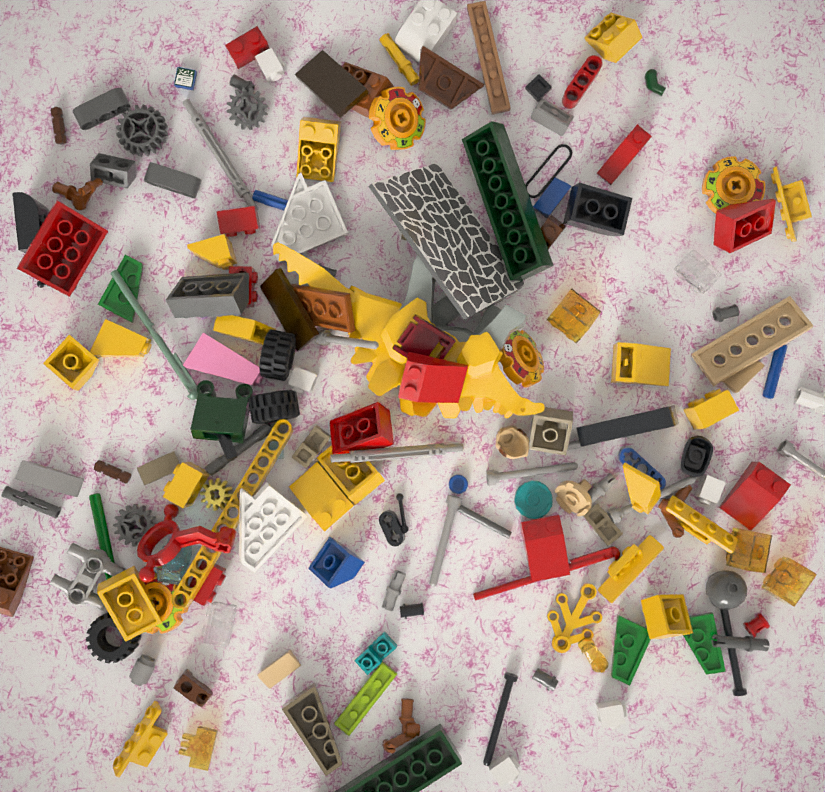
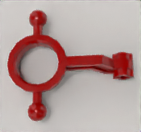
M175 504L166 505L164 508V520L151 527L138 544L137 555L142 561L147 562L146 566L139 571L140 580L143 582L152 581L155 577L154 567L170 562L183 547L202 544L218 552L230 553L235 542L236 530L223 526L219 532L215 533L202 526H196L180 531L178 524L172 520L179 514L178 506ZM172 534L167 545L158 553L151 555L158 542L165 536Z

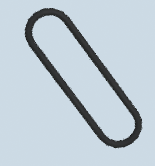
M558 145L525 184L526 188L559 148L566 147L569 150L570 155L537 195L529 194L530 198L539 197L569 162L573 152L568 145Z

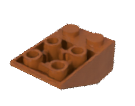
M345 62L342 67L366 87L369 92L351 109L369 118V110L374 98L382 97L381 91L394 86L386 76Z
M0 547V614L10 617L14 616L21 602L34 556Z

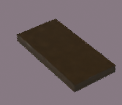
M323 50L295 74L301 83L340 118L369 93L366 87Z
M282 268L275 269L260 285V288L284 330L295 335V349L300 351L315 339L319 332Z

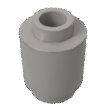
M141 655L129 675L132 679L131 682L138 686L147 684L155 668L156 660L150 656Z

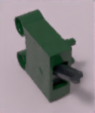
M203 380L197 385L198 396L190 428L193 439L219 441L226 459L233 461L237 458L238 454L232 442L244 443L250 412L248 399L254 396L253 389L249 384H240L235 390L236 399L216 397L213 383Z

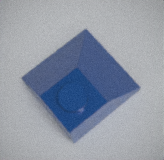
M329 537L308 569L331 589L354 579L365 562L344 545Z

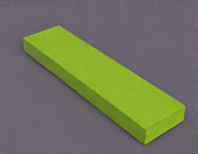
M382 661L336 719L334 725L350 736L397 676V672Z

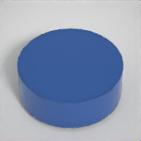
M454 475L450 478L449 488L453 493L461 494L466 491L468 481L464 476Z

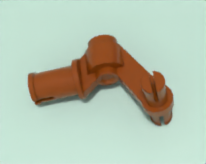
M96 178L93 181L86 182L85 186L77 191L75 186H67L57 181L53 184L52 191L55 194L65 196L67 200H71L76 210H84L96 188L101 186L103 182L100 178Z
M690 485L678 490L674 496L685 503L693 488ZM663 498L658 508L661 509V513L672 530V535L675 538H680L684 535V528L679 524L676 517L665 509L670 498Z
M401 699V716H399V720L402 723V733L390 740L385 739L383 741V749L388 753H394L397 747L420 735V724H416L414 717H412L413 699Z

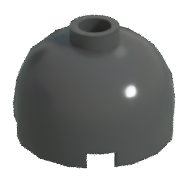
M723 570L709 577L706 583V594L714 606L719 609L729 610L737 608L745 601L747 585L738 573Z

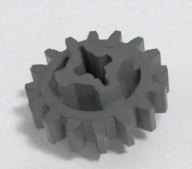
M242 87L241 93L235 90L236 96L230 95L229 97L232 99V102H227L231 109L226 111L232 114L229 119L231 121L236 120L234 125L239 126L241 124V129L244 130L246 126H248L249 130H253V125L259 128L258 122H265L262 117L263 115H268L264 111V109L268 108V105L263 104L266 100L265 97L259 98L261 93L257 91L254 94L253 88H250L249 92H247V89ZM250 96L254 97L258 104L252 103ZM241 98L240 104L236 106L238 100ZM247 105L251 107L248 113L244 111ZM256 112H259L257 118L254 119ZM237 114L243 115L245 122L242 121V120L237 116Z
M133 504V508L130 505L126 506V511L123 509L119 510L121 516H115L118 523L113 524L114 527H118L114 534L121 535L118 540L125 539V545H129L132 542V547L137 546L144 534L156 524L152 522L156 516H150L152 510L145 511L146 506L143 505L139 508L138 504ZM136 512L132 518L126 517L128 514ZM132 522H136V525L139 528L134 529L135 526L132 524ZM138 532L144 533L141 537L135 538Z

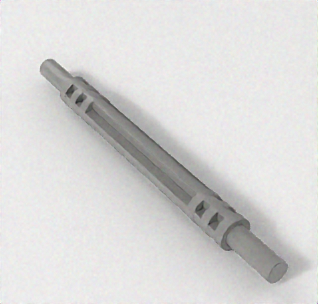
M189 99L184 100L183 105L192 117L191 121L207 143L240 198L245 200L248 207H257L250 196L249 189L214 137L202 115L197 113Z
M440 443L349 451V453L330 455L331 463L344 461L354 463L445 455L447 452L463 451L464 447L463 444L445 445Z

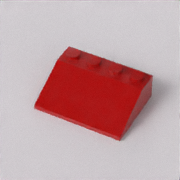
M56 200L18 264L17 269L70 297L108 230Z

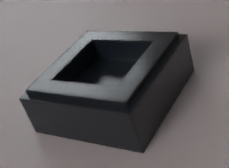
M538 74L525 89L538 102L552 89V86Z

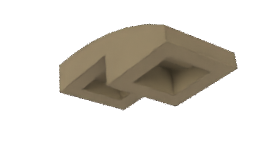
M316 425L292 455V458L307 469L330 440L331 435Z
M173 451L137 467V471L145 486L172 474L180 463Z
M598 503L583 515L607 546H610L623 535Z

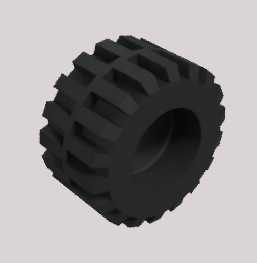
M269 330L264 339L260 356L259 370L262 377L286 381L289 377L296 348V338L293 333Z
M293 390L268 392L254 395L248 399L251 420L255 424L277 422L281 419L288 420L300 415L297 392Z
M109 612L99 616L90 624L91 628L87 630L89 636L86 637V642L90 643L87 648L93 651L91 655L93 657L97 655V660L100 662L105 660V663L122 661L135 651L139 645L138 641L141 640V635H138L126 642L123 638L120 647L109 644L105 636L108 626L117 628Z

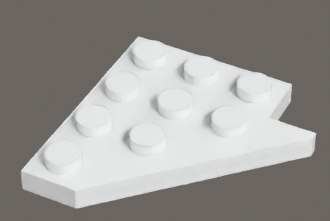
M299 173L271 247L273 249V245L279 242L297 253L303 254L349 233L326 181L324 180L307 187L302 173ZM275 254L279 264L284 262L279 261V254Z
M267 482L254 496L250 495L243 488L240 489L239 560L254 573L307 518L305 512Z

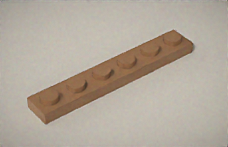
M486 1L467 4L468 16L491 113L494 115L510 111L511 107Z

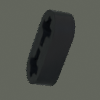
M391 510L383 512L379 516V524L387 542L395 547L401 545L405 540V533L396 513ZM386 514L388 517H392L393 519L390 521L391 526L389 522L384 521V519L386 518ZM393 530L396 535H400L398 542L396 539H392V536L394 535Z

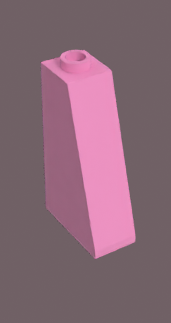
M205 333L201 335L183 366L192 370L251 386L259 385L264 378L260 374L259 366Z

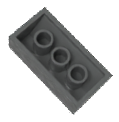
M233 273L181 277L166 298V302L174 318L242 315L249 303V274Z

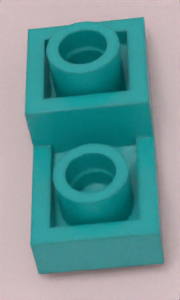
M384 631L354 661L368 675L398 645Z

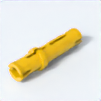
M389 33L382 35L379 41L396 63L398 71L405 76L410 86L417 84L419 76L413 69L411 61L405 58Z

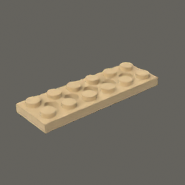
M791 296L692 353V358L714 387L813 328V324ZM786 318L790 324L784 326L780 323L779 319ZM771 328L774 334L766 335L763 329ZM747 338H755L757 340V344L750 345L747 342ZM738 347L741 353L734 355L731 353L730 348ZM720 356L725 362L723 364H716L714 358Z

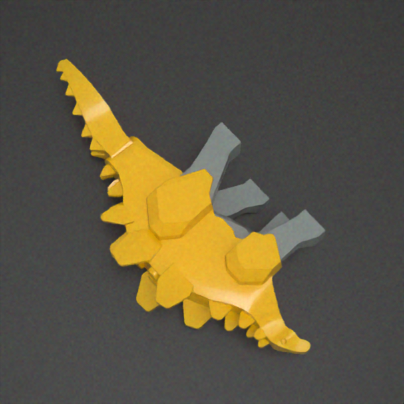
M279 242L273 245V254H279V261H287L288 272L296 271L299 274V285L308 283L310 287L350 293L355 331L352 333L348 332L349 338H362L363 340L379 343L377 349L355 347V354L351 358V363L354 365L367 362L373 363L366 378L369 381L368 388L377 396H382L394 387L397 388L398 385H401L407 358L393 350L392 347L394 344L402 346L397 343V340L410 321L418 323L413 319V316L416 314L455 339L456 342L443 360L468 365L459 403H438L443 417L455 419L460 410L469 411L472 404L476 413L482 412L483 409L489 411L494 406L493 412L504 415L507 419L513 413L518 416H525L544 411L545 406L543 403H533L526 398L520 397L511 387L498 366V362L503 354L501 350L510 334L524 327L528 320L527 316L507 304H505L502 310L493 305L486 309L474 332L467 328L451 327L449 325L460 313L447 295L434 304L436 280L418 255L413 262L406 299L401 304L366 293L352 285L348 289L328 271ZM438 342L429 356L436 358L444 346ZM399 398L400 410L410 416L427 417L437 405V403L414 402Z

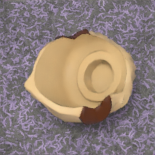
M511 425L499 429L496 435L495 446L504 457L518 459L528 456L529 440L527 434L521 428Z

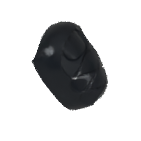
M693 436L687 441L681 459V471L684 474L700 477L706 472L713 455V445L707 438Z

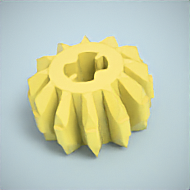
M216 478L215 482L210 479L208 480L209 485L203 484L202 486L206 491H201L200 495H205L206 498H203L201 502L208 501L206 504L207 509L213 505V511H217L218 506L223 510L225 504L229 501L227 497L231 498L233 495L228 494V491L233 488L232 486L226 488L228 483L226 480L221 483L220 478ZM219 490L220 492H219L218 495H219L220 497H219V498H214V497H215V493H213V492Z

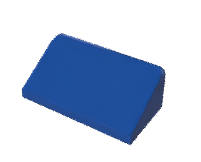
M555 177L533 208L548 219L572 186Z

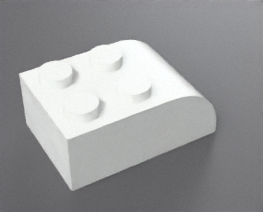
M420 0L401 27L395 39V44L401 52L420 64L421 47L425 46L435 53L457 23V12L439 0Z

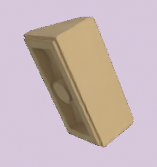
M758 360L722 382L733 393H738L765 365Z
M289 650L260 671L257 676L270 689L299 668L301 664L292 651Z

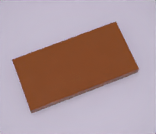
M291 284L315 326L349 333L355 331L350 293Z

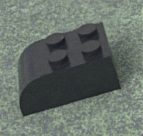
M579 182L571 187L563 224L602 235L623 236L633 198Z
M13 192L18 250L26 253L46 219L49 210L30 195L23 192Z

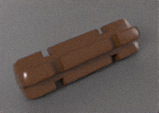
M54 107L50 111L51 117H53V131L56 134L54 136L55 143L63 145L67 142L66 135H64L66 133L64 119L61 117L63 112L60 107Z
M98 460L94 465L95 471L103 472L104 475L116 480L120 479L119 481L127 484L131 479V473L122 472V469L110 464L105 465L106 462Z

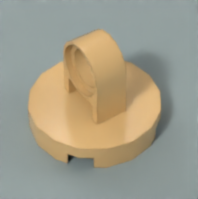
M586 479L579 483L563 481L555 489V493L557 492L556 501L567 513L574 512L578 513L576 516H583L592 507V500L588 493L591 485Z

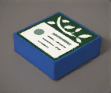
M177 67L174 86L194 91L197 71Z

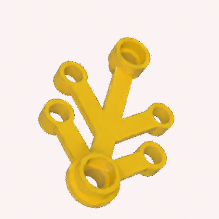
M585 583L581 586V596L572 614L567 604L568 597L564 593L556 595L555 600L560 605L566 624L563 632L558 622L559 614L555 610H550L547 613V619L551 622L555 634L552 639V647L559 653L567 652L571 644L583 640L590 641L594 636L589 628H584L581 633L570 636L573 629L602 621V615L598 611H592L590 615L579 618L587 601L593 599L597 594L595 586L590 583ZM587 587L591 589V592L589 594H585L584 592L585 588ZM564 596L565 600L564 602H559L558 598ZM551 613L556 614V618L553 620L549 617ZM594 614H599L598 620H593ZM586 631H590L588 638L584 637ZM560 639H563L565 641L564 645L562 646L558 645V641Z

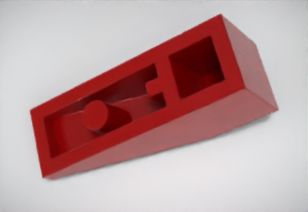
M637 124L596 174L612 185L652 136Z

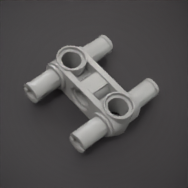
M72 543L67 554L82 561L83 565L75 580L72 581L55 574L49 585L65 592V595L72 604L88 603L103 611L105 606L102 600L92 590L101 573L105 572L115 576L126 569L111 562L106 552L101 549L87 550Z

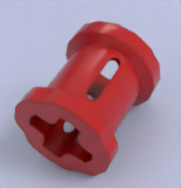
M761 613L756 614V617L748 623H743L744 628L753 638L763 629L770 627Z

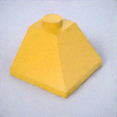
M624 463L623 469L632 507L640 513L645 512L649 515L661 497L659 481Z

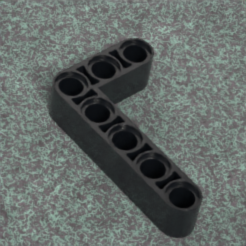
M675 405L577 427L576 430L581 447L678 425L679 422Z

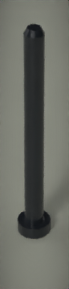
M720 609L725 636H733L728 610ZM727 648L735 689L732 690L733 695H747V689L743 688L736 649Z
M505 672L504 675L506 682L483 760L485 766L491 764L512 686L518 679V676L513 673Z

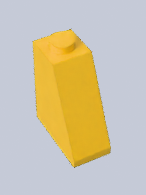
M228 315L216 317L213 331L263 345L269 330L276 329L256 320Z
M105 319L90 352L96 357H144L151 349L152 344L150 343L152 340Z

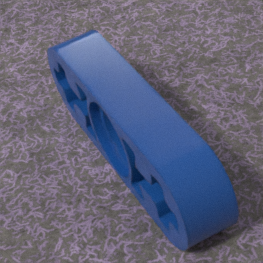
M624 448L620 450L618 459L622 464H633L630 460H624V453L631 452L630 457L634 461L637 458L639 459L633 467L637 469L638 465L644 464L647 467L645 474L650 475L654 479L659 478L660 490L665 488V478L634 449Z

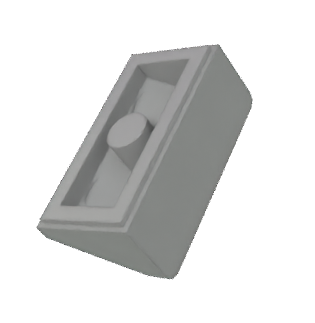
M541 98L531 115L532 120L560 136L564 135L574 118L573 115Z

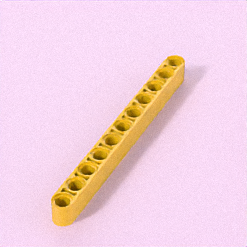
M281 419L275 423L211 531L219 532V527L222 525H226L228 528H237L239 524L240 489L243 488L252 496L259 491L292 436L293 427L288 420ZM281 425H288L289 430L287 433L281 434L279 433V427ZM272 441L279 443L276 450L269 449V444ZM262 458H268L269 460L266 467L259 466V461ZM257 474L259 477L258 482L250 484V476ZM232 508L238 509V515L235 518H230L229 511ZM201 546L171 597V603L175 608L183 609L190 606L221 555V551L211 553L208 547ZM201 559L207 561V567L204 570L198 567ZM192 576L197 580L196 586L193 588L188 585V579ZM180 594H184L186 597L184 605H180L177 601Z

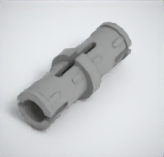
M611 473L598 484L595 483L593 488L588 491L592 503L600 496L606 495L605 492L618 483L616 478L612 479L614 476Z
M394 570L390 585L386 588V597L381 606L385 610L393 611L398 595L402 592L400 589L406 577L405 573Z

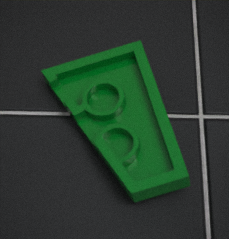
M124 255L117 271L137 300L144 264ZM112 277L97 305L133 323L135 310Z
M713 613L689 616L693 633L683 636L705 674L726 672L721 647H713L711 640L717 641V639H712V636L714 634L718 635Z
M618 614L611 677L630 686L651 639L649 638L647 628Z

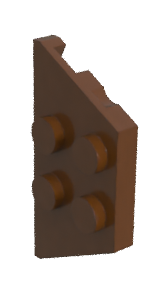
M425 46L421 47L419 91L451 110L484 87L485 84Z

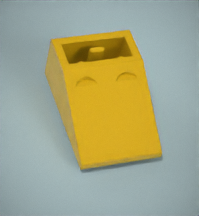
M303 117L300 120L296 178L299 173H302L304 179L334 182L341 121Z
M615 343L613 345L611 383L669 386L671 348L637 343Z

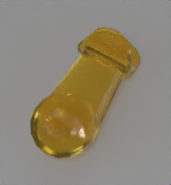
M586 637L579 641L578 647L582 654H585L592 670L604 673L609 663L606 657L596 648L593 639Z

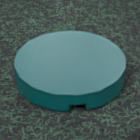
M528 481L518 487L515 492L514 503L521 515L526 518L537 519L542 518L550 511L553 498L551 491L545 484L539 481Z

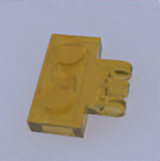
M199 726L196 735L183 733L182 738L189 740V742L181 741L180 746L187 749L180 748L178 754L191 757L189 767L205 771L209 770L218 730Z

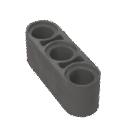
M114 88L73 109V114L80 128L88 130L122 114V112H126L128 107L130 108L131 106L123 89Z
M152 162L149 163L144 177V181L150 185L194 199L197 196L202 181L193 175Z

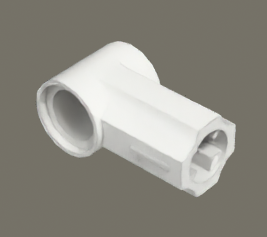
M799 387L794 396V403L814 409V412L825 415V393H818Z

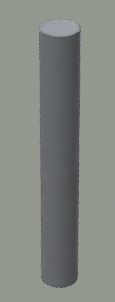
M463 505L458 509V512L506 538H509L512 533Z

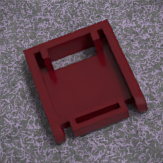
M415 314L413 319L418 323L410 321L397 340V343L402 346L394 344L392 349L406 358L408 351L429 356L438 342H440L444 347L436 358L444 359L456 342L455 339Z

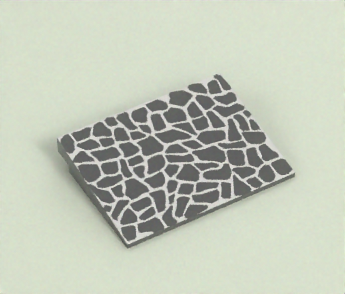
M438 163L374 182L368 186L464 320L503 301L526 285L524 281H510L498 245Z

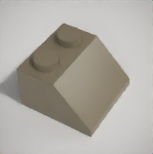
M545 407L542 413L534 414L529 436V450L566 455L573 424V411Z

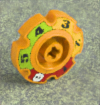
M392 87L381 91L382 97H375L369 110V119L373 120L371 131L374 137L382 146L390 145L391 150H403L414 146L413 140H420L426 123L425 118L421 116L422 111H424L421 101L413 92L406 93L404 87Z
M736 156L723 158L712 166L714 171L709 170L703 178L702 194L708 195L709 199L706 201V204L714 213L731 204L763 200L765 194V181L759 179V175L762 173L761 170L746 158L741 162L737 161Z
M517 330L511 333L501 350L503 354L499 362L503 366L504 373L516 385L521 383L525 388L531 387L542 379L541 373L544 372L542 355L537 350L534 340L524 330Z
M155 571L154 579L150 582H144L162 620L161 624L145 631L147 633H156L158 629L161 634L174 630L183 622L181 615L188 612L189 607L177 609L171 603V597L181 581L172 572L160 571L157 574V571ZM180 594L177 598L180 605H184L186 602L184 594Z

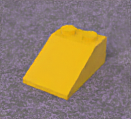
M332 445L316 457L355 505L385 481L370 461L331 463Z
M316 462L289 486L290 490L324 532L355 505L319 462Z
M135 566L98 584L97 593L125 642L162 623L144 582L140 580Z

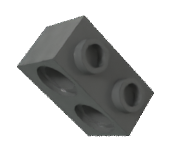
M98 153L90 163L91 181L100 178L104 184L128 189L136 178L135 161Z

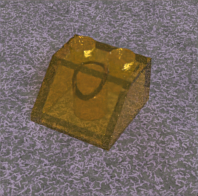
M571 288L547 318V321L564 333L568 339L577 344L590 329L601 311Z
M733 527L731 534L738 539L733 553L727 552L726 566L766 573L772 535Z
M783 556L774 564L772 573L764 578V584L761 588L779 601L795 607L817 574L791 558Z

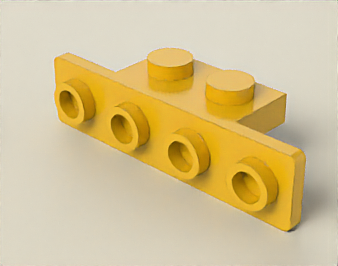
M776 166L773 167L774 173H771V179L773 184H777L778 191L775 192L778 203L782 202L783 209L780 210L782 220H786L788 226L785 228L787 239L791 238L792 242H796L797 238L793 223L812 218L803 180L783 186L779 169Z
M674 495L670 497L665 509L677 517V521L686 531L705 544L713 541L729 553L734 552L738 542L735 536Z
M649 535L638 547L635 544L631 547H626L622 552L623 556L618 561H613L608 567L607 573L610 577L598 588V592L610 603H613L664 549L663 545Z
M154 701L146 709L145 716L136 725L133 735L125 742L120 755L115 758L113 770L116 777L122 775L129 762L147 767L168 735L167 730L153 725L162 711L159 702Z

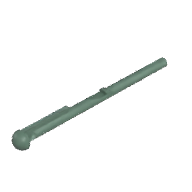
M117 270L112 271L110 274L188 390L189 395L187 397L191 400L197 399V384L186 367L183 366L178 355L171 353L162 337L153 328L155 324L150 321Z

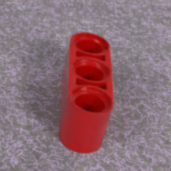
M589 56L566 88L562 97V104L565 108H575L598 76L602 67V60L599 56ZM592 64L596 69L592 70L588 65ZM578 80H584L586 84L581 85L578 83ZM567 95H573L576 100L568 99Z

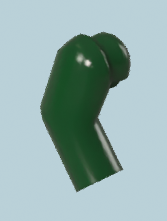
M649 69L645 73L647 89L662 96L666 87L658 84L657 71Z

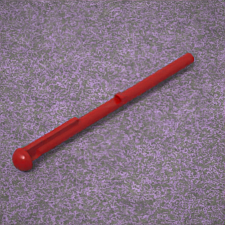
M611 546L570 559L569 569L570 571L611 558L618 560L620 558V551L617 547ZM527 576L473 593L476 601L534 582H532L531 576Z

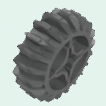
M143 104L140 109L138 105H135V110L128 107L129 113L122 112L124 118H119L118 122L121 125L116 126V129L119 131L116 133V136L120 138L119 143L124 145L123 148L126 151L130 150V153L133 155L137 153L138 156L142 157L143 153H145L146 156H149L150 151L156 154L155 148L162 149L160 143H166L164 136H168V132L165 130L168 128V125L164 123L165 118L160 116L161 113L158 110L155 111L151 106L147 109V106ZM156 124L155 134L152 136L151 131L154 128L153 125ZM132 125L133 131L130 133L131 136L129 137V130ZM137 127L143 129L147 133V135L144 132H141Z

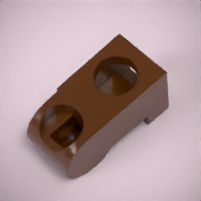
M186 669L173 688L191 702L203 707L213 695V692L207 685L195 678L192 672Z

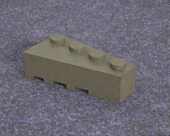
M313 683L282 705V710L325 776H327L342 765V759L316 684Z

